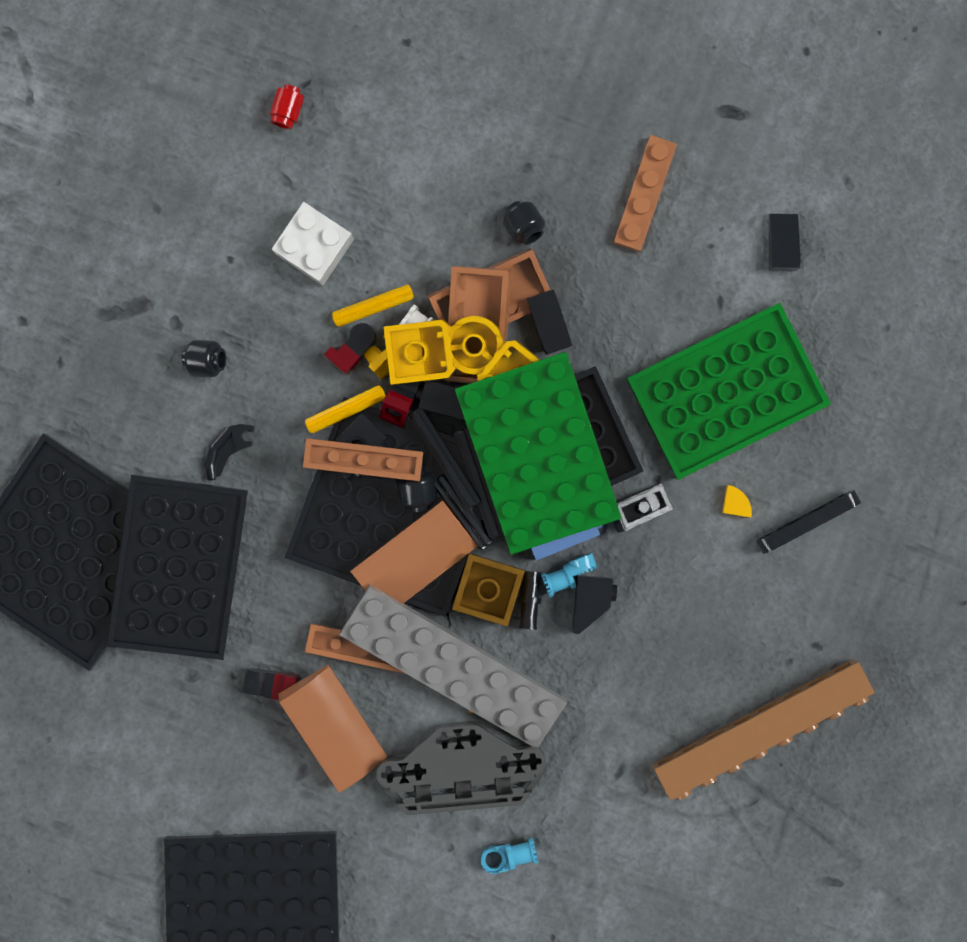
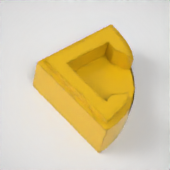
M726 485L722 513L751 518L752 509L747 496L738 488Z

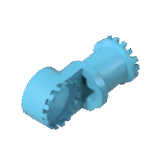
M593 553L569 561L568 564L563 565V569L549 574L541 573L543 582L547 585L546 590L549 597H553L554 593L566 588H576L573 576L581 575L580 573L584 574L585 571L589 572V568L590 571L598 568Z
M529 838L528 842L513 846L505 844L486 847L481 853L483 869L490 874H497L513 870L517 865L529 862L539 863L533 838ZM490 852H497L502 857L501 863L496 867H490L485 862V858Z

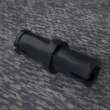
M524 572L522 597H519V603H521L519 628L537 630L538 604H541L542 598H539L541 572Z

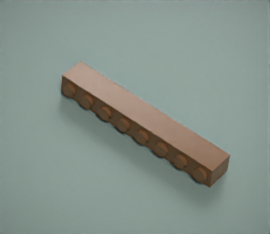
M851 659L652 764V767L669 799L676 798V800H682L692 793L691 789L699 785L702 787L711 785L717 780L716 776L724 772L730 774L739 770L743 766L741 763L750 758L757 760L768 754L767 749L775 745L778 747L787 745L793 741L792 736L800 732L806 734L815 730L819 726L818 723L824 719L833 720L844 714L843 709L851 705L854 707L863 705L869 701L868 696L875 692L860 663Z

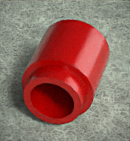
M284 84L283 88H277L270 111V116H272L270 123L289 130L293 128V124H297L305 98L300 94L301 90L289 84Z

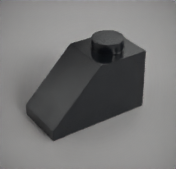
M577 575L572 632L574 634L583 632L611 608V601L616 602L617 584H613L612 578Z

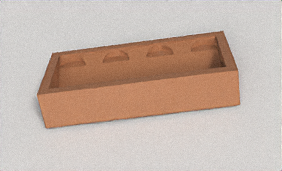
M530 248L487 267L512 269L508 323L531 313L527 301L528 297L550 290L536 256ZM450 285L427 295L438 320H445L447 323L449 318Z
M452 266L448 324L453 326L458 320L469 316L485 317L498 326L504 341H507L512 269ZM471 337L467 341V348L471 353H479L482 349V342L477 337ZM456 369L449 378H445V381L473 383L478 381L477 374H467Z
M441 501L350 572L365 591L371 584L401 603H405L478 546L445 502Z
M329 664L279 693V703L339 793L366 776L387 758L384 749Z

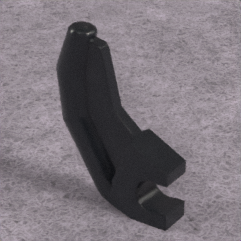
M238 424L222 430L209 446L204 463L208 480L214 481L216 477L221 476L229 456L253 446V442L243 439V434L248 430L255 432L256 426Z

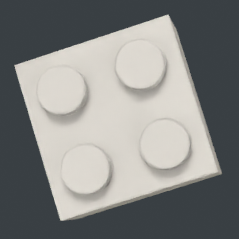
M303 202L272 250L277 256L323 286L354 238L349 231Z

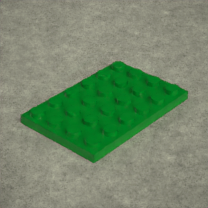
M781 303L759 312L626 379L676 480H680L831 405Z
M567 351L455 389L511 554L622 519Z

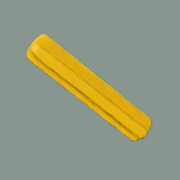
M404 285L334 311L332 317L335 325L340 327L408 302L414 298L411 287Z
M380 385L375 386L305 420L306 427L310 433L320 431L384 401L386 397L385 392Z

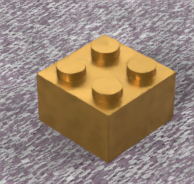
M469 553L452 610L508 627L525 572L524 569Z

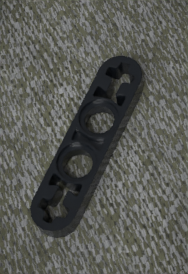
M855 490L848 491L768 533L756 542L762 553L766 554L856 507L861 501Z

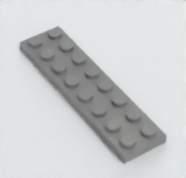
M371 584L340 632V636L531 746L539 747L567 704V699Z

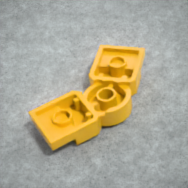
M481 316L462 318L453 326L445 320H434L384 327L391 385L449 378L456 369L467 374H477L479 381L540 360L518 341H504L498 326L491 320ZM477 337L481 340L482 349L479 353H471L468 350L467 341L469 338Z

